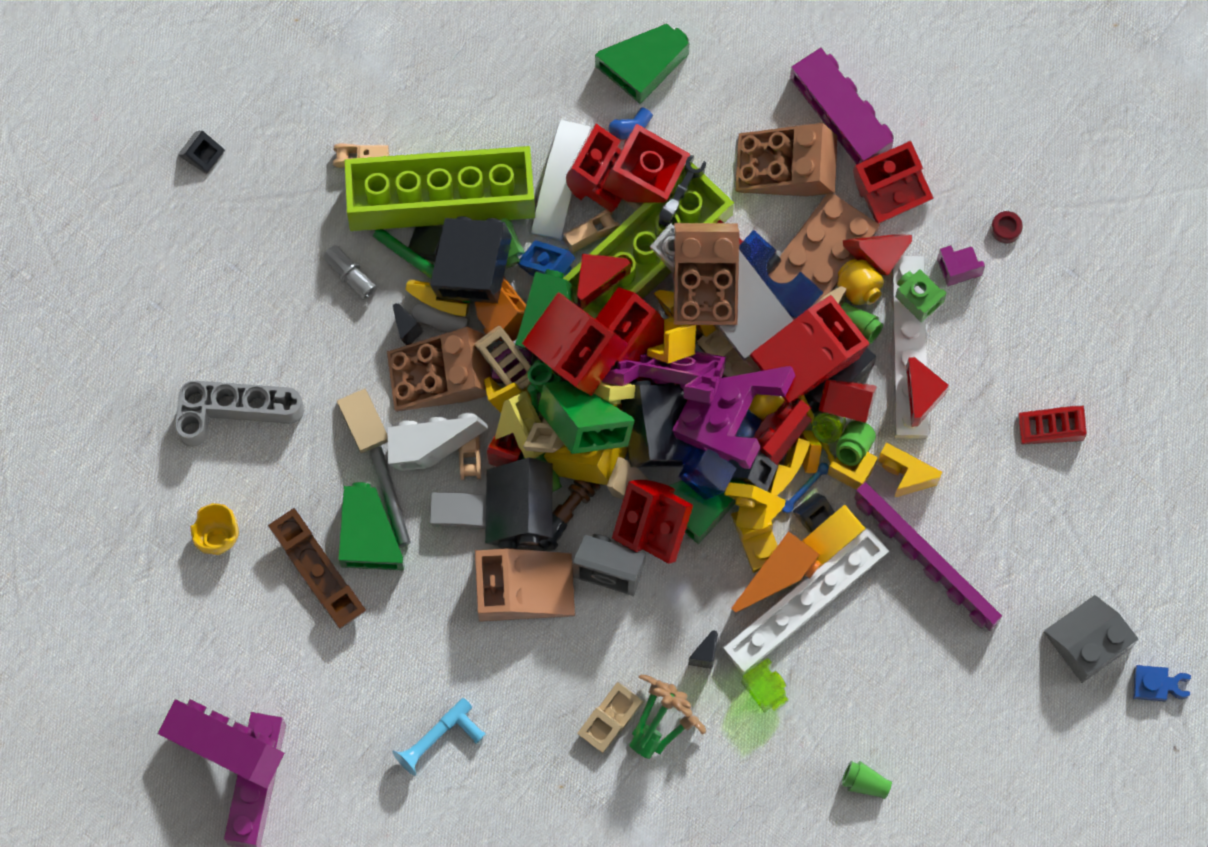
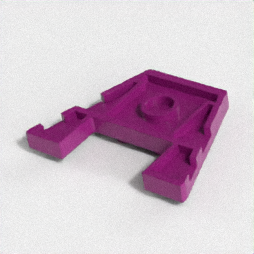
M695 351V355L666 363L649 357L646 353L640 355L639 362L630 360L618 362V369L610 370L602 382L625 386L641 376L651 378L652 382L656 384L676 383L680 384V387L684 389V399L710 404L725 371L726 357Z
M786 366L721 378L713 401L710 404L688 399L673 428L676 438L704 451L707 449L718 453L720 458L727 461L730 459L735 460L741 467L750 469L760 449V445L756 438L735 437L756 394L786 396L795 377L792 367Z

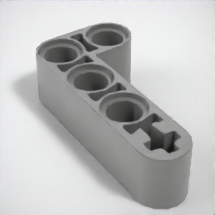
M189 381L181 387L179 392L175 423L176 430L182 442L193 447L202 444L206 440L209 418L289 424L295 423L302 418L304 405L299 392L289 387ZM199 393L203 395L201 401L196 404L187 402L192 394ZM224 396L234 397V401L228 406L218 404L219 400ZM256 398L266 400L265 404L260 408L250 407V403ZM272 399H275V401H276V403H274V408H275L274 410H273ZM288 401H293L294 405L290 406V410H285L284 407L288 405ZM191 423L199 425V429L195 433H184L187 425Z

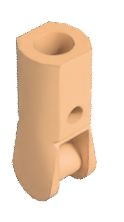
M339 143L333 147V150L336 152V159L333 160V165L338 168H345V159H353L349 158V153H357V158L389 156V145Z
M605 210L587 222L564 233L562 236L570 252L574 253L615 231L620 224L611 217L613 212ZM602 223L604 228L597 231L595 225Z
M480 435L459 448L461 480H465V477L477 476V479H481ZM476 457V463L464 464V458Z

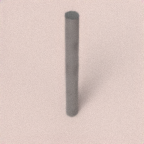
M380 445L371 449L370 453L398 545L402 547L409 545L411 541L384 452Z

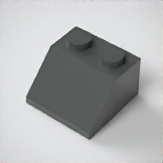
M593 534L592 537L584 535L573 561V578L634 596L645 564L646 553L641 551L635 552L624 545L620 546L611 543V539L604 535Z
M1096 595L1043 632L1081 683L1133 648L1139 640L1122 616Z

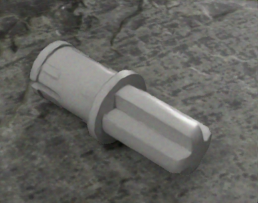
M334 245L325 252L324 259L341 276L340 280L347 282L363 300L369 298L375 292L377 286L359 269L360 264L357 262L353 263L338 246Z

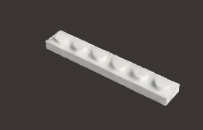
M901 256L892 269L895 438L927 439L928 415L918 427H911L906 364L909 357H916L926 366L925 320L921 323L895 297L899 288L897 282L905 273L911 271L915 274L919 269L924 272V256ZM919 286L914 288L915 292L919 294L924 293Z
M867 528L822 565L810 579L804 580L723 648L724 653L745 674L887 556L889 550Z

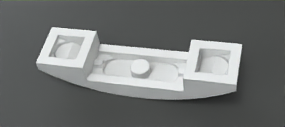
M560 121L544 174L531 234L559 241L562 240L573 194L567 186L566 174L591 130L590 126Z

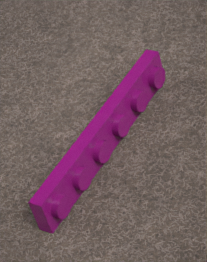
M866 482L856 490L854 499L856 500L857 508L866 516L871 514L879 522L878 527L885 536L890 539L894 537L902 545L900 547L902 552L910 560L914 561L916 559L925 567L923 571L934 583L939 581L947 589V596L956 605L960 606L962 604L971 612L969 617L980 628L985 626L991 631L1000 622L1002 615Z

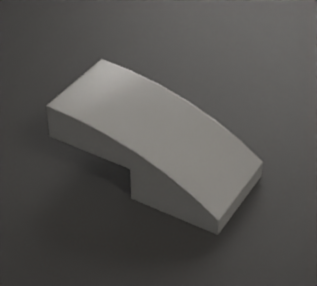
M432 493L430 524L433 527L464 526L466 529H486V495Z

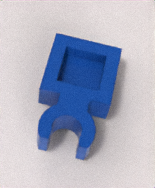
M1136 665L1134 668L1133 699L1166 702L1168 693H1171L1177 699H1187L1190 696V692L1180 690L1178 682H1189L1191 675L1179 673L1174 677H1168L1169 668Z

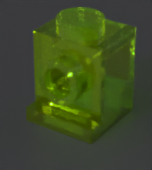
M766 658L744 674L741 680L742 685L764 713L771 708L775 712L789 701L784 689L787 685L777 671L773 673L770 671L772 662L769 658Z

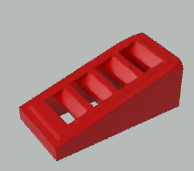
M1084 405L1018 413L1021 445L1084 441L1087 435ZM1069 418H1074L1075 430H1070ZM1048 419L1049 433L1044 434L1043 420ZM1056 419H1061V432H1057ZM1029 420H1035L1036 435H1031Z

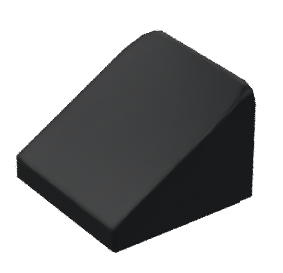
M201 130L196 131L178 155L207 174L225 149Z
M415 227L408 247L422 258L435 262L443 227Z
M395 303L393 311L400 339L405 345L412 344L424 332L423 328L399 303Z
M815 493L796 507L793 513L811 534L833 515L835 511L825 496Z
M712 630L689 657L688 665L709 669L713 667L718 639L717 631Z

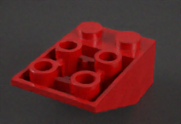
M618 287L595 318L629 343L614 364L617 368L618 362L624 360L639 362L640 355L646 354L648 348L664 344V319L635 292ZM639 376L635 379L636 381H651V385H653L651 378Z
M559 292L522 342L527 349L555 372L591 396L629 344Z
M830 295L803 312L755 349L750 356L761 371L786 366L792 367L795 377L786 396H782L786 403L790 404L857 361L870 343L834 297Z

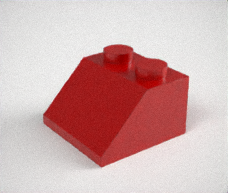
M636 124L622 146L602 188L627 202L665 203L690 153Z

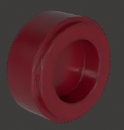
M1011 211L998 213L991 224L992 236L998 242L1004 244L1015 242L1020 237L1023 229L1021 218Z

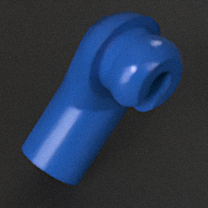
M641 107L633 119H615L611 121L608 127L609 133L618 139H627L636 124L646 128L653 114L648 109Z

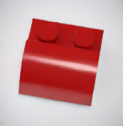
M595 124L566 174V183L570 191L578 199L582 200L585 196H588L612 213L618 207L622 198L602 188V185L621 150L618 148L621 140L598 124Z
M911 141L853 167L854 179L861 198H865L870 212L878 224L934 199L921 171L924 168Z
M784 400V403L776 412L767 415L750 438H756L760 445L759 450L777 465L812 421L806 415L811 407L802 400L795 403L791 402L790 404H787Z
M642 479L629 481L612 539L635 552L644 550L668 564L676 562L693 504L674 495L675 489L663 483Z

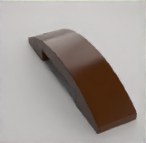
M295 508L268 525L299 574L339 629L366 612L364 606L341 577Z

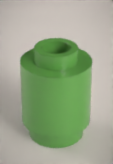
M856 420L851 421L836 444L838 460L848 466H855L861 463L876 439L874 429L867 423Z

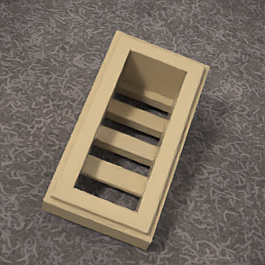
M501 326L495 327L474 344L506 386L512 383L510 378L523 368L527 373L515 383L522 390L531 384L528 379V371L531 365ZM501 338L503 343L489 353L486 348ZM509 348L511 353L497 363L494 358ZM517 358L519 363L504 373L502 369Z

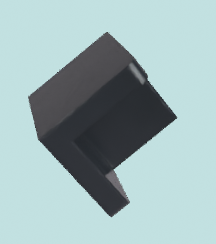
M759 450L750 469H745L737 461L730 459L726 461L721 476L729 480H741L747 485H754L768 491L778 465Z

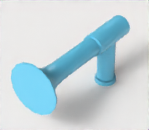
M462 698L415 745L403 752L393 750L392 753L403 768L416 776L415 766L419 758L456 723L474 740L475 744L486 733L482 732L466 716L472 709V706L465 698Z

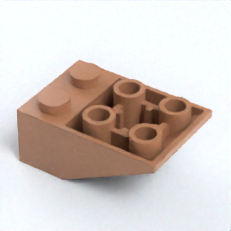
M824 123L739 133L735 191L739 193L805 197L835 193L838 136Z
M674 223V325H738V223Z
M464 327L387 351L394 410L398 412L462 403L487 396L484 379L492 378L491 368L474 345L486 334L469 327Z
M518 549L475 550L479 622L575 616L572 553Z

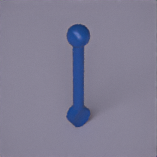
M827 463L819 464L818 471L790 500H786L782 512L786 514L792 512L794 504L821 475L828 473L829 465Z

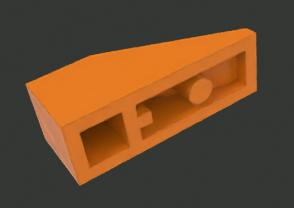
M503 277L498 303L475 302L478 319L485 326L483 329L485 334H488L495 327L501 326L514 342L519 334L526 304L506 278Z
M788 531L731 609L735 612H740L801 581L804 576L810 579L821 565L817 561L820 554Z

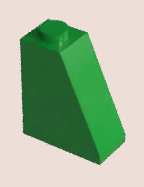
M666 23L599 50L595 54V67L641 104L689 55L690 42L682 30L679 28L673 29Z
M546 269L545 274L535 272L515 344L518 347L527 349L522 342L558 292L574 303L572 284L563 279L564 273Z
M567 380L543 384L538 410L571 454L627 447L629 445L635 421L630 415L594 393L592 396Z
M726 461L669 485L675 489L674 495L693 504L685 534L698 545L735 505V499L724 495L727 482L746 484L741 480H729L721 476Z
M364 482L352 483V486H344L338 559L341 568L404 571V559L376 487H371L370 484Z

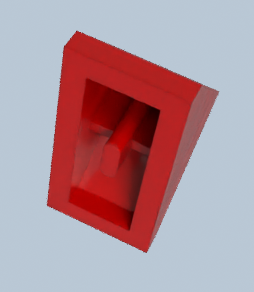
M889 234L843 240V247L857 260H865L871 264L880 275H889L911 244L912 235Z
M582 254L577 306L584 309L631 273L630 261L627 258Z
M909 357L906 364L911 427H918L946 395L949 384L916 357Z
M826 380L819 410L866 423L871 414L877 386Z
M514 433L499 439H495L494 436L487 449L488 463L496 467L522 460V457H524L518 447Z

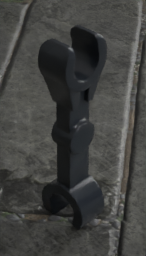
M690 155L687 158L685 164L687 174L682 183L676 188L673 199L671 198L661 210L659 224L667 227L673 222L679 202L685 197L692 179L701 177L705 173L706 161H703L699 169H693L690 165L694 160V155Z

